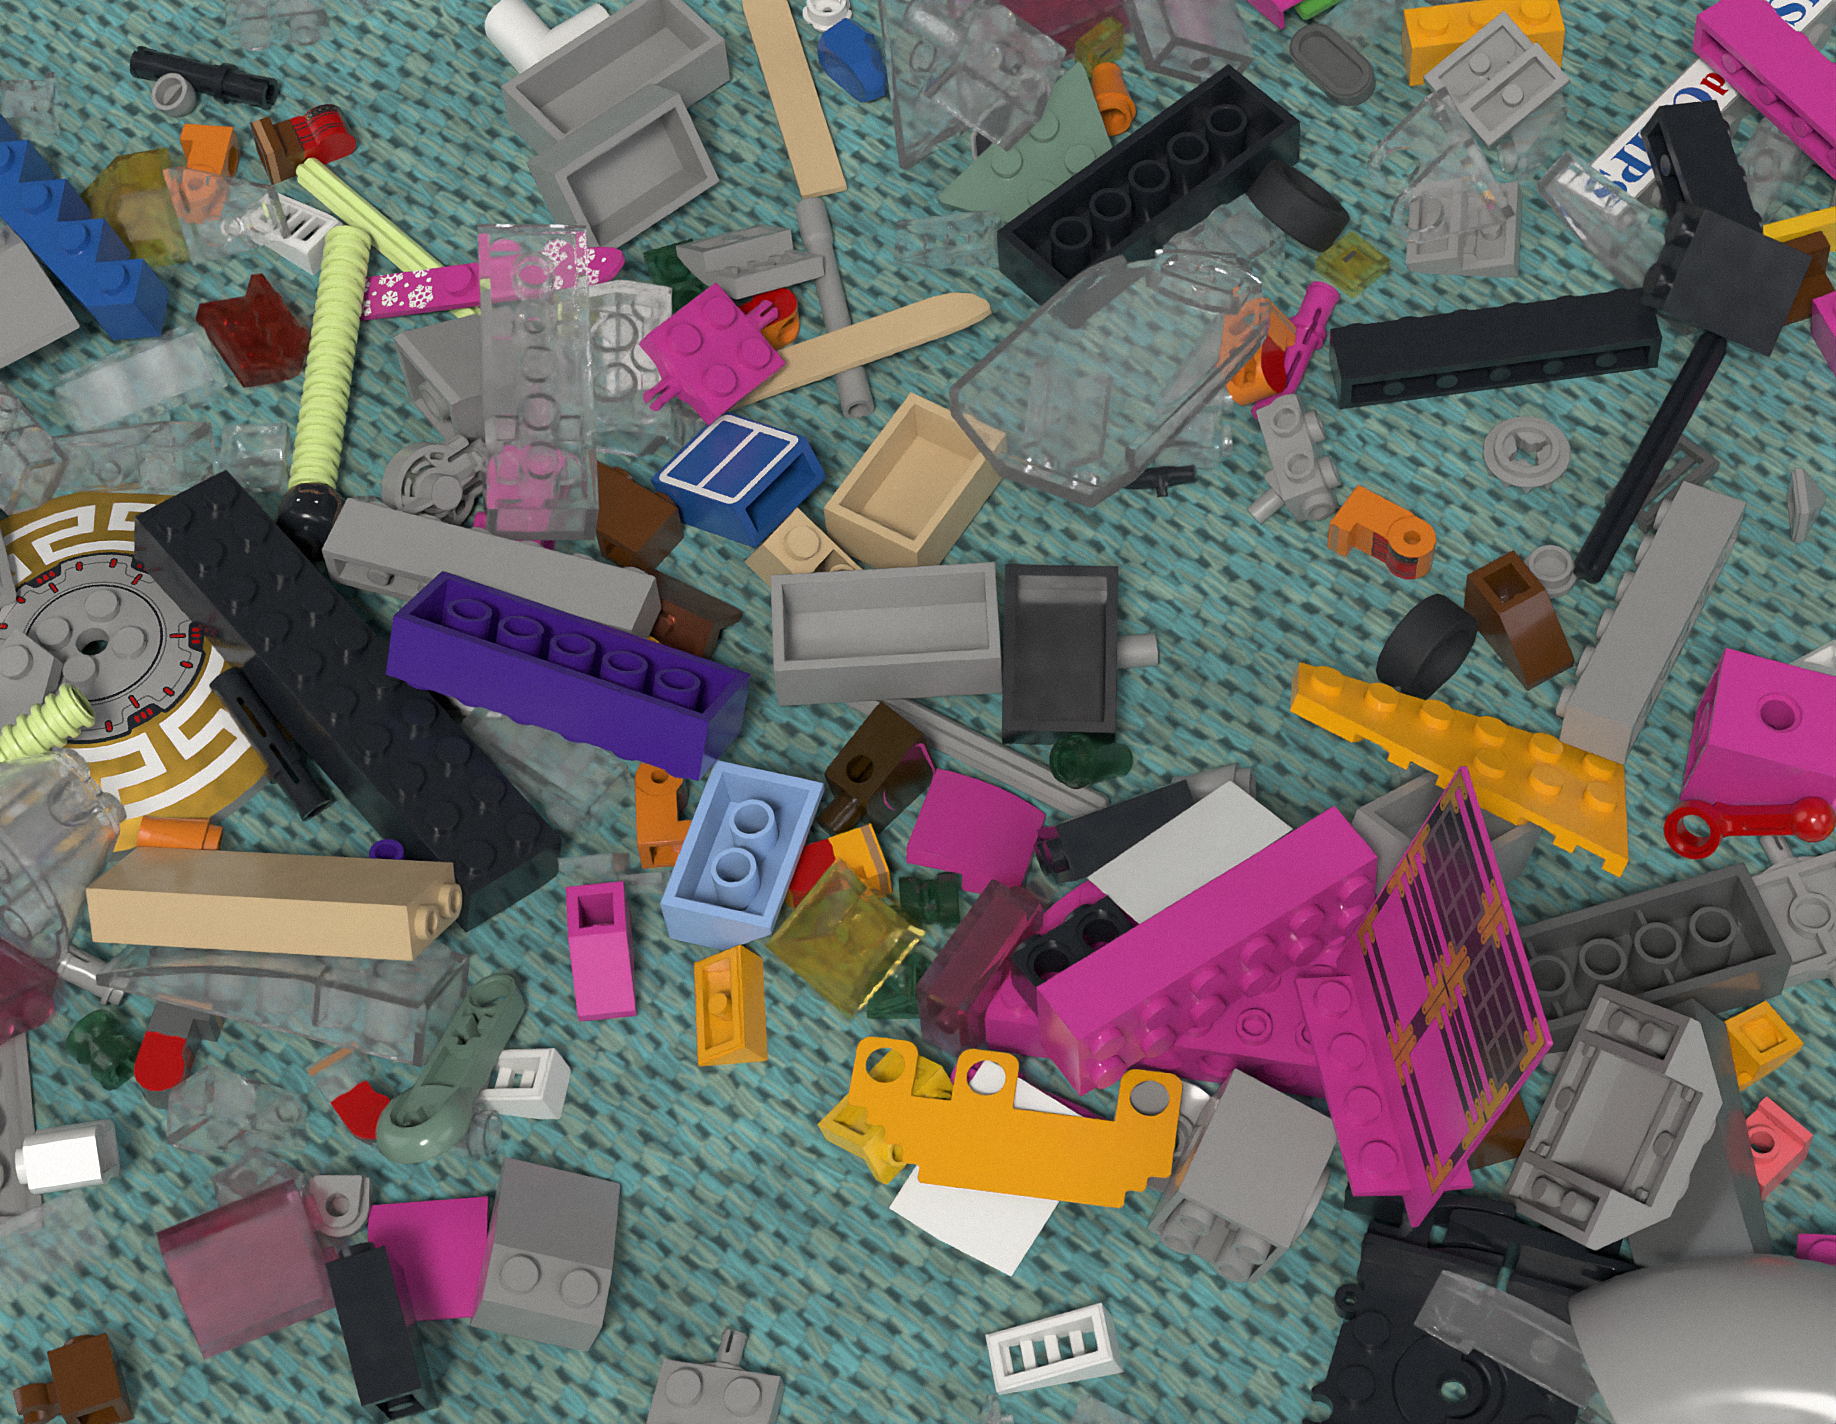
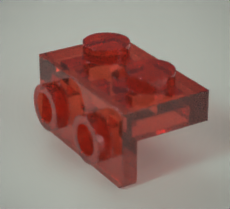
M263 273L251 275L245 296L199 304L195 320L243 388L291 380L300 375L305 355L309 350L307 332L302 325H299L284 304L281 295L274 290Z

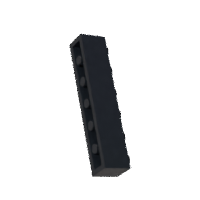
M1643 287L1634 289L1618 288L1597 294L1582 296L1565 295L1544 301L1529 303L1512 302L1498 307L1476 310L1459 309L1445 314L1423 317L1406 316L1393 321L1370 324L1354 323L1345 327L1330 329L1329 362L1340 409L1657 368L1662 335L1655 310L1639 304L1644 293Z

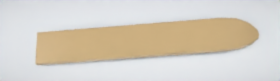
M742 0L744 16L802 200L846 191L847 185L788 1Z
M952 292L942 294L778 350L776 352L786 364L729 411L814 381L823 380L834 374L965 329L991 314L990 304L987 300L973 293ZM690 405L695 423L702 421L703 419Z

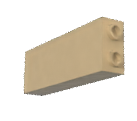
M138 846L85 888L93 942L413 961L459 917L462 907V891L460 886L455 883L453 863L161 847Z

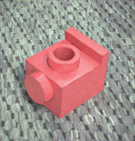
M1767 1096L1758 1104L1757 1110L1746 1119L1750 1145L1754 1144L1764 1152L1758 1153L1751 1147L1762 1201L1806 1159L1813 1138L1811 1132Z

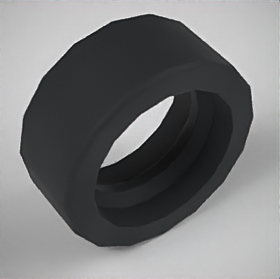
M1277 159L1271 160L1247 191L1250 201L1272 223L1298 242L1319 252L1328 250L1350 221L1348 212L1329 192L1301 171Z
M1436 593L1423 599L1408 612L1387 639L1376 666L1378 679L1382 683L1394 688L1397 692L1423 700L1429 699L1457 672L1469 654L1478 631L1476 618L1445 595Z

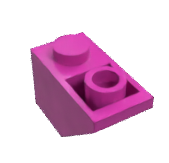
M618 881L566 887L568 942L579 1022L637 1016L632 920L624 882Z

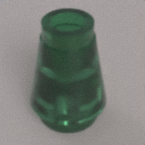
M1077 732L1070 733L1063 739L1058 740L1053 745L1049 756L1052 775L1057 781L1071 789H1081L1117 777L1126 776L1133 764L1132 753L1127 745Z

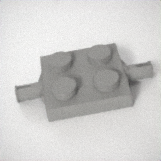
M1783 835L1762 836L1759 843L1763 846L1772 866L1762 874L1753 876L1752 879L1792 958L1783 989L1814 979L1828 978L1836 990V850L1816 857H1794Z
M726 1329L722 1331V1339L714 1363L694 1364L663 1359L646 1424H775L785 1385L781 1376L748 1372L740 1368L741 1358L748 1337L737 1330H734L733 1335L731 1329Z

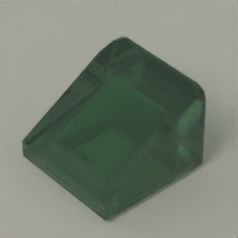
M917 952L869 966L867 1018H937V966Z

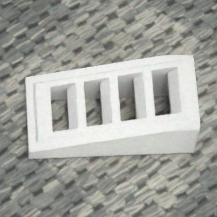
M271 191L238 221L237 225L243 232L314 276L321 269L326 233L333 227L343 226V223L323 211ZM271 209H278L266 223L259 222ZM286 216L290 217L279 229H275ZM299 224L303 225V226L300 227L293 235H290V234H289V233L292 232ZM311 232H314L307 241L303 240Z
M555 1048L503 1050L492 1068L494 1071H499L495 1089H487L491 1076L490 1072L472 1104V1111L533 1119H560L571 1069ZM515 1073L522 1074L519 1088H512Z
M1102 1303L985 1335L998 1395L1124 1372L1113 1317ZM1094 1332L1098 1351L1087 1354L1084 1333ZM1069 1336L1073 1358L1063 1360L1059 1338ZM1044 1341L1049 1364L1038 1367L1034 1342ZM1020 1345L1025 1371L1014 1374L1009 1347Z

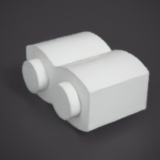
M103 1119L38 1129L35 1134L27 1135L23 1142V1148L16 1149L15 1151L16 1172L20 1184H28L29 1190L33 1195L107 1184L110 1178L117 1177L120 1172L119 1152L113 1121L111 1119Z

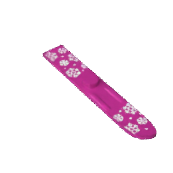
M590 247L365 277L366 284L363 291L364 298L361 304L362 312L359 319L360 321L580 293L599 288L612 280L623 267L625 255L621 250L613 247Z

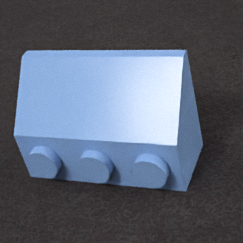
M716 760L660 902L671 939L724 951L772 934L825 790L824 783Z

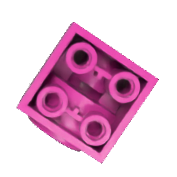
M1725 648L1696 706L1679 801L1700 800L1712 806L1716 802L1732 806L1795 804L1804 797L1817 796L1828 801L1836 813V677Z

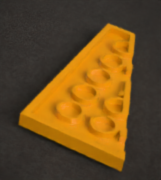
M1299 662L1292 678L1290 712L1350 742H1360L1366 738L1390 753L1387 761L1405 770L1413 762L1439 775L1435 785L1446 789L1460 766H1467L1480 808L1516 826L1525 825L1530 821L1546 829L1555 837L1552 844L1571 854L1578 845L1605 859L1601 869L1619 878L1621 877L1629 861L1624 765L1560 742L1556 737L1547 733L1539 732L1534 734L1508 726L1501 720L1491 716L1479 717L1452 709L1449 705L1439 700H1423L1397 692L1391 686L1383 683L1371 684L1342 675L1331 667H1315Z

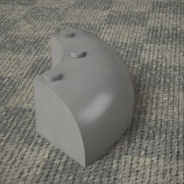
M1764 1253L1744 1254V1256H1699L1617 1275L1572 1295L1569 1299L1568 1309L1575 1336L1589 1371L1615 1423L1836 1424V1264L1830 1265L1813 1260L1794 1259L1795 1257Z

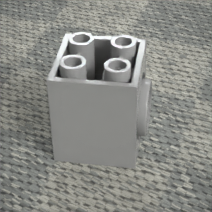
M1235 1068L1202 1108L1146 1229L1157 1234L1160 1241L1169 1249L1181 1254L1193 1253L1212 1263L1215 1271L1224 1278L1238 1283L1248 1281L1256 1284L1289 1249L1290 1244L1300 1237L1324 1194L1331 1174L1330 1168L1326 1164L1337 1141L1332 1119Z

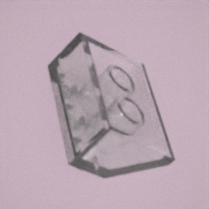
M616 280L555 291L550 295L547 445L633 457H651L670 438L671 400L658 411L650 409L649 406L662 394H659L647 404L644 402L643 393L661 381L662 378L655 363L638 344L648 333L671 317L672 287Z
M193 320L161 333V337L148 338L47 379L75 442L79 447L89 444L92 451L121 440L119 431L137 423L141 430H146L171 419L168 411L188 403L190 410L211 404L220 399L217 391L228 387L204 327Z

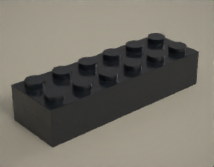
M1227 64L997 231L999 271L1070 331L1248 200V189L1271 160L1277 159L1290 166L1298 163L1300 121L1230 64Z

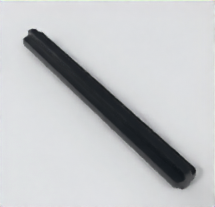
M1709 332L1700 335L1574 561L1575 568L1573 574L1579 580H1586L1590 584H1596L1603 578L1724 359L1728 345L1726 339Z

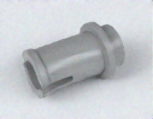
M74 944L69 947L68 952L64 955L55 975L59 979H64L100 997V1004L106 1006L108 1002L119 1006L134 979V975L125 971L126 965L121 963L118 967H115L79 949Z

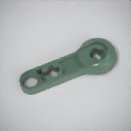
M493 974L482 978L472 986L415 1085L392 1099L381 1111L375 1135L379 1152L389 1161L401 1164L427 1161L453 1147L467 1132L473 1116L472 1104L526 1007L521 992L510 975ZM507 996L499 1004L484 1008L493 999Z

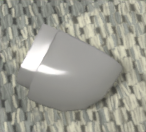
M314 1175V1178H310V1217L319 1231L328 1237L342 1239L354 1236L364 1229L368 1222L373 1200V1181L370 1177H363V1175Z

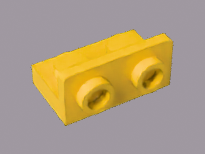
M891 1049L868 1074L878 1082L894 1081L904 1070V1060L900 1053ZM918 1054L911 1096L951 1101L953 1084L944 1068ZM848 1093L817 1125L827 1141L864 1159L874 1178L887 1185L908 1164L903 1163L901 1160L903 1148L900 1145L886 1144L883 1140L885 1128L883 1126L867 1124V1109L865 1107L850 1106L847 1102Z

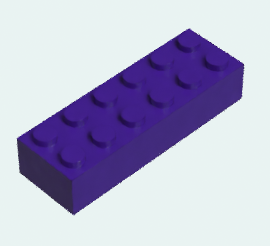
M441 571L393 616L386 675L406 681L413 688L433 690L456 698L465 706L482 707L506 715L518 724L535 725L559 733L568 741L588 743L611 751L618 758L628 761L638 760L664 769L673 777L681 779L690 778L696 781L703 777L740 734L751 678L749 673Z

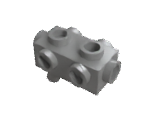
M1297 394L1280 396L1270 405L1256 410L1273 468L1264 473L1265 480L1270 488L1246 508L1247 511L1260 525L1284 504L1298 522L1305 520L1317 521L1333 514L1335 509L1340 508L1335 487L1341 485V479L1330 455L1323 456L1321 442L1327 440V435L1317 411L1314 409L1307 412L1301 397Z

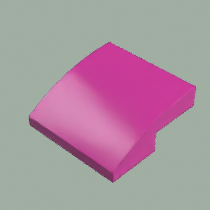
M937 768L907 844L906 863L962 874V890L1018 902L1035 854L1034 843L1040 840L1037 830L1044 827L1046 814L1032 804L997 786L963 774Z
M490 1197L371 1205L368 1216V1242H373L375 1248L385 1245L402 1267L417 1322L471 1318L491 1222Z

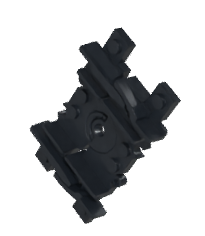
M1348 1181L1345 1190V1210L1401 1224V1226L1396 1228L1370 1221L1367 1233L1363 1237L1361 1261L1357 1271V1281L1363 1291L1353 1284L1342 1285L1337 1289L1334 1297L1335 1312L1339 1317L1350 1321L1341 1326L1326 1380L1311 1389V1399L1327 1404L1332 1414L1327 1420L1322 1422H1313L1305 1418L1302 1420V1424H1576L1582 1398L1595 1392L1596 1384L1593 1378L1582 1375L1575 1366L1576 1362L1584 1357L1571 1323L1568 1309L1569 1299L1572 1295L1612 1277L1643 1267L1618 1261L1623 1238L1595 1251L1562 1234L1559 1235L1515 1221L1517 1210L1515 1205L1483 1197L1445 1194L1446 1191H1444L1418 1227H1411L1402 1195L1353 1196ZM1436 1226L1448 1229L1442 1241V1248H1430ZM1504 1267L1514 1270L1507 1283L1505 1301L1494 1304ZM1346 1299L1354 1300L1355 1303L1353 1305H1347L1343 1301ZM1478 1301L1490 1303L1491 1305H1487L1484 1309L1476 1332H1470ZM1457 1382L1464 1387L1466 1393L1460 1401L1450 1402L1443 1397L1442 1387L1446 1383Z

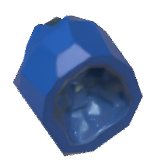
M848 18L842 19L823 32L817 46L819 64L825 73L859 102H867L884 96L890 72L885 66L886 57L883 56L882 49L876 44L873 33L857 21Z

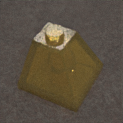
M168 147L116 156L80 194L82 200L92 211L91 219L105 218L131 252L129 259L143 258L150 268L188 262L183 212L175 190L177 176Z
M838 857L765 946L843 1015L852 1020L926 933V930L846 861Z

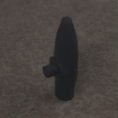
M1195 464L1177 467L1170 465L1151 467L1126 473L1113 479L1114 487L1131 490L1156 489L1157 498L1168 497L1167 488L1175 485L1196 483L1197 469Z

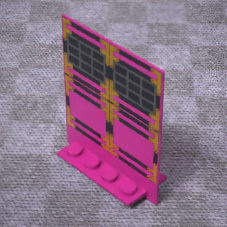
M1460 766L1336 960L1340 976L1295 978L1293 981L1353 1196L1402 1195L1411 1227H1418L1444 1191L1468 1189L1474 1186L1467 1160L1553 1045L1467 766Z

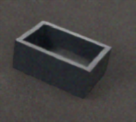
M1005 564L1002 744L1114 746L1117 692L1118 566Z

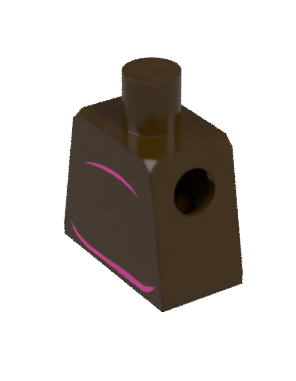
M881 701L825 771L824 777L834 799L816 817V821L821 828L833 837L852 830L861 821L864 825L871 823L874 832L877 835L880 834L931 785L937 766L924 734Z

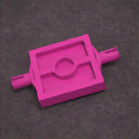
M717 282L648 333L638 344L655 363L662 378L661 381L643 393L644 402L647 404L656 396L662 394L649 406L650 409L658 411L677 396L682 401L691 405L705 423L710 426L786 364L760 332V330L778 318L777 308L774 307L761 317L773 304L768 300H763L748 314H745L736 306Z

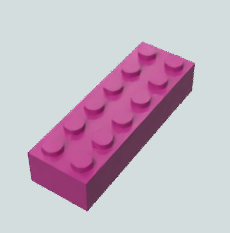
M1335 806L1331 807L1037 986L1040 1045L1080 1097L1096 1087L1098 1089H1105L1113 1085L1131 1065L1146 1056L1148 1058H1155L1163 1054L1174 1044L1176 1038L1195 1026L1202 1028L1210 1025L1222 1015L1228 1005L1245 995L1246 997H1254L1269 987L1275 976L1293 965L1296 967L1307 965L1320 954L1325 945L1342 935L1344 937L1352 936L1375 899L1378 856Z

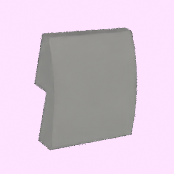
M1505 11L1500 13L1423 76L1424 83L1435 96L1488 149L1570 84L1569 77L1537 42L1533 44Z
M1462 175L1411 182L1406 266L1408 270L1427 274L1499 278L1518 277L1523 199L1518 181L1472 188L1466 187Z
M762 223L676 246L677 257L699 280L709 287L717 282L729 297L737 300L825 276L822 255L793 250L791 229Z

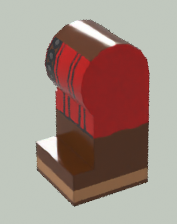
M335 104L318 105L309 110L304 116H297L276 124H272L270 117L250 123L257 154L271 185L297 176L295 172L297 166L304 164L308 158H316L325 165L351 155L356 148V140L341 108Z

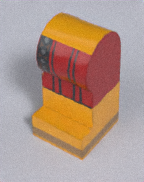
M870 823L804 846L784 899L786 904L794 910L809 912L822 907L831 897L866 887L870 899L892 893L889 869L872 824Z

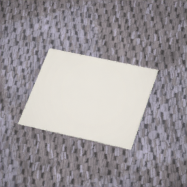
M1229 780L1087 878L1138 924H1141L1266 848L1291 831L1292 828Z
M986 1060L969 1083V1087L981 1095L994 1094L1003 1087L1006 1078L1005 1072L996 1063ZM1017 1078L1013 1103L1014 1109L1082 1117L1032 1085ZM916 1165L889 1208L937 1239L1012 1276L1059 1201L919 1183L917 1179L919 1166Z

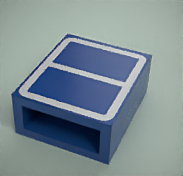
M726 412L710 426L706 425L650 481L656 491L666 494L675 502L679 509L681 523L756 548L827 477L805 436Z

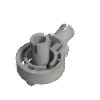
M506 420L470 444L464 436L454 434L440 444L417 442L404 447L394 455L385 469L381 487L383 504L394 510L417 516L421 514L432 515L444 523L459 526L470 513L474 498L486 491L487 482H484V480L488 478L489 470L500 463L504 447L524 449L523 439L515 442L512 441L521 434L511 422ZM431 464L433 466L426 468L424 470H420L422 467Z

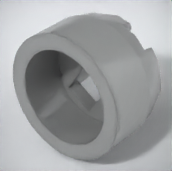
M169 73L156 81L152 88L151 99L155 107L164 114L178 118L186 116L193 110L196 104V92L191 83L181 75Z

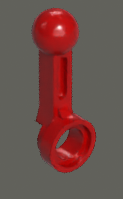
M1817 796L1804 797L1795 804L1732 806L1716 802L1712 806L1705 801L1687 800L1676 805L1668 815L1664 823V836L1668 845L1677 854L1688 859L1697 860L1713 854L1723 838L1728 836L1795 835L1805 842L1816 843L1823 841L1834 831L1836 813L1828 801ZM1695 815L1705 820L1710 828V836L1698 837L1691 834L1684 825L1683 817Z

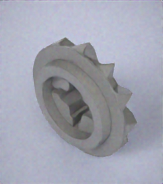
M1520 416L1499 423L1488 433L1483 445L1482 459L1486 463L1488 476H1496L1500 479L1504 490L1513 485L1522 487L1527 495L1534 487L1542 486L1549 490L1557 478H1564L1570 461L1571 451L1566 436L1554 424L1537 417ZM1517 446L1520 449L1523 448L1528 454L1537 452L1536 466L1529 464L1525 459L1516 461Z

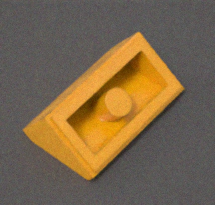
M737 945L694 962L698 1066L767 1061L763 959L744 946Z

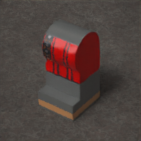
M160 990L134 1065L136 1081L142 1089L144 1099L151 1106L158 1109L177 1107L186 1101L192 1092L193 1082L190 1070L202 1039L217 1042L224 1024L216 1001Z

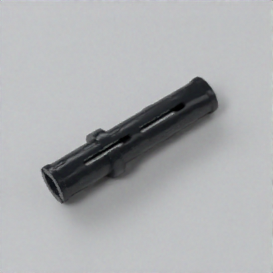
M138 46L137 51L132 53L130 59V73L134 78L157 81L166 74L177 73L190 82L196 92L213 96L216 102L229 104L230 101L241 102L264 110H270L271 105H274L277 99L278 83L276 79L240 71L234 64L222 63L221 65H213L183 56L160 52L144 46Z
M232 667L218 675L210 683L209 688L217 695L240 732L245 736L267 769L264 775L271 784L278 783L304 822L327 809L332 804V800L329 795L325 794L316 778L306 766L308 757L301 748L295 749L269 710L245 680L239 667ZM243 704L248 706L267 733L266 737L261 736L242 709ZM276 750L281 753L300 780L299 784L293 782L274 754Z

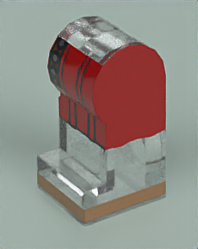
M355 1037L305 1069L312 1091L353 1148L361 1156L371 1159L382 1158L384 1156L379 1152L375 1129L381 1111L391 1100L387 1096L375 1092L367 1082L368 1079L374 1076L367 1052Z

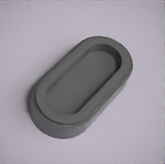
M1316 23L1302 27L1293 35L1289 45V52L1294 66L1332 101L1344 106H1357L1370 98L1376 86V79L1370 62L1334 29L1327 25Z

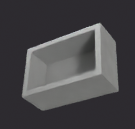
M653 83L647 84L526 162L555 224L570 250L590 247L618 248L720 181L680 93Z
M1431 771L1357 809L1351 826L1378 856L1375 894L1377 896L1445 790L1435 785L1439 775ZM1480 808L1505 885L1521 876L1543 828L1530 821L1525 825L1516 826Z

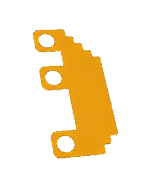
M870 1036L862 1039L857 1046L847 1102L850 1106L865 1107L867 1109V1124L883 1126L885 1128L883 1140L886 1144L900 1145L903 1148L901 1159L903 1163L919 1166L917 1178L919 1183L1120 1209L1124 1205L1125 1193L1127 1191L1143 1192L1147 1187L1148 1178H1167L1171 1175L1182 1095V1082L1174 1074L1139 1069L1125 1072L1120 1081L1115 1121L1014 1109L1013 1103L1019 1062L1009 1053L968 1049L962 1052L957 1061L950 1101L911 1096L918 1058V1050L912 1042ZM880 1048L896 1050L904 1060L902 1074L891 1082H878L871 1078L866 1070V1061L872 1052ZM993 1061L1002 1067L1006 1078L1003 1087L998 1092L991 1095H981L969 1087L967 1073L977 1062ZM1144 1081H1155L1163 1085L1169 1094V1103L1165 1110L1153 1116L1137 1112L1130 1101L1131 1092L1137 1084Z

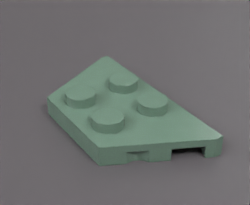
M1079 61L1075 63L936 197L938 204L944 210L953 212L954 209L981 216L985 222L1005 226L1110 150L1112 146L1084 66Z

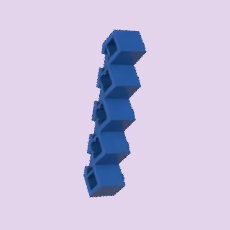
M0 113V221L5 226L8 225L23 240L32 255L60 282L64 289L94 318L113 340L161 337L169 297L167 288L143 258L129 259L131 252L105 218L91 219L92 211L66 178L54 179L55 173L29 140H18L17 133Z

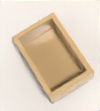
M910 392L825 505L824 515L827 536L847 555L876 569L939 565L1006 474L1004 435Z

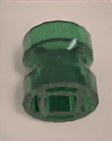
M941 872L934 879L921 880L916 875L898 876L903 933L921 932L926 925L936 924L942 929L961 928L956 873ZM930 900H935V904H930Z
M100 1009L87 1014L77 1022L66 1039L65 1048L77 1063L84 1066L90 1065L92 1077L104 1089L111 1091L120 1088L134 1076V1065L142 1042L134 1035L124 1034L121 1022L110 1011Z

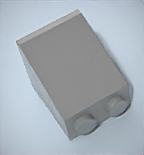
M508 306L405 331L393 337L409 400L444 440L454 434L464 436L470 444L506 420L511 422L521 433L572 401L568 383L572 379V373L566 361L557 352L550 354L543 346L541 336L535 326L528 319L521 322Z

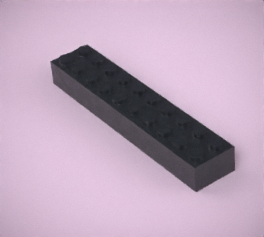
M227 469L135 516L134 558L203 633L231 668L239 667L243 677L262 703L383 840L391 839L399 842L404 849L406 860L453 863L455 883L460 886L462 891V907L459 917L455 921L465 932L470 931L540 889L557 876L562 846L561 837L427 690L413 688L406 681L386 675L389 648Z

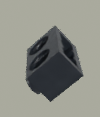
M1108 895L1093 905L1083 904L1070 912L1059 926L1044 935L1035 934L1030 936L1016 948L1015 952L1010 955L1012 985L1038 1017L1036 987L1047 981L1040 978L1042 975L1049 972L1060 973L1095 952L1096 949L1089 947L1090 945L1097 942L1110 943L1133 929L1134 926Z

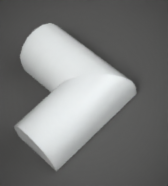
M501 0L488 13L485 20V31L491 42L521 74L610 17V15L600 4L595 3L550 30L525 0Z

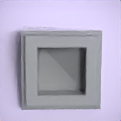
M1795 468L1791 474L1786 503L1791 539L1795 543H1803L1825 506L1826 498L1825 493L1803 468Z

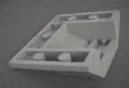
M1599 984L1531 1130L1530 1138L1525 1143L1499 1201L1515 1205L1517 1207L1516 1212L1595 1251L1671 1217L1677 1201L1684 1196L1688 1189L1690 1173L1703 1145L1709 1141L1714 1132L1716 1117L1723 1104L1701 1023L1688 1016Z

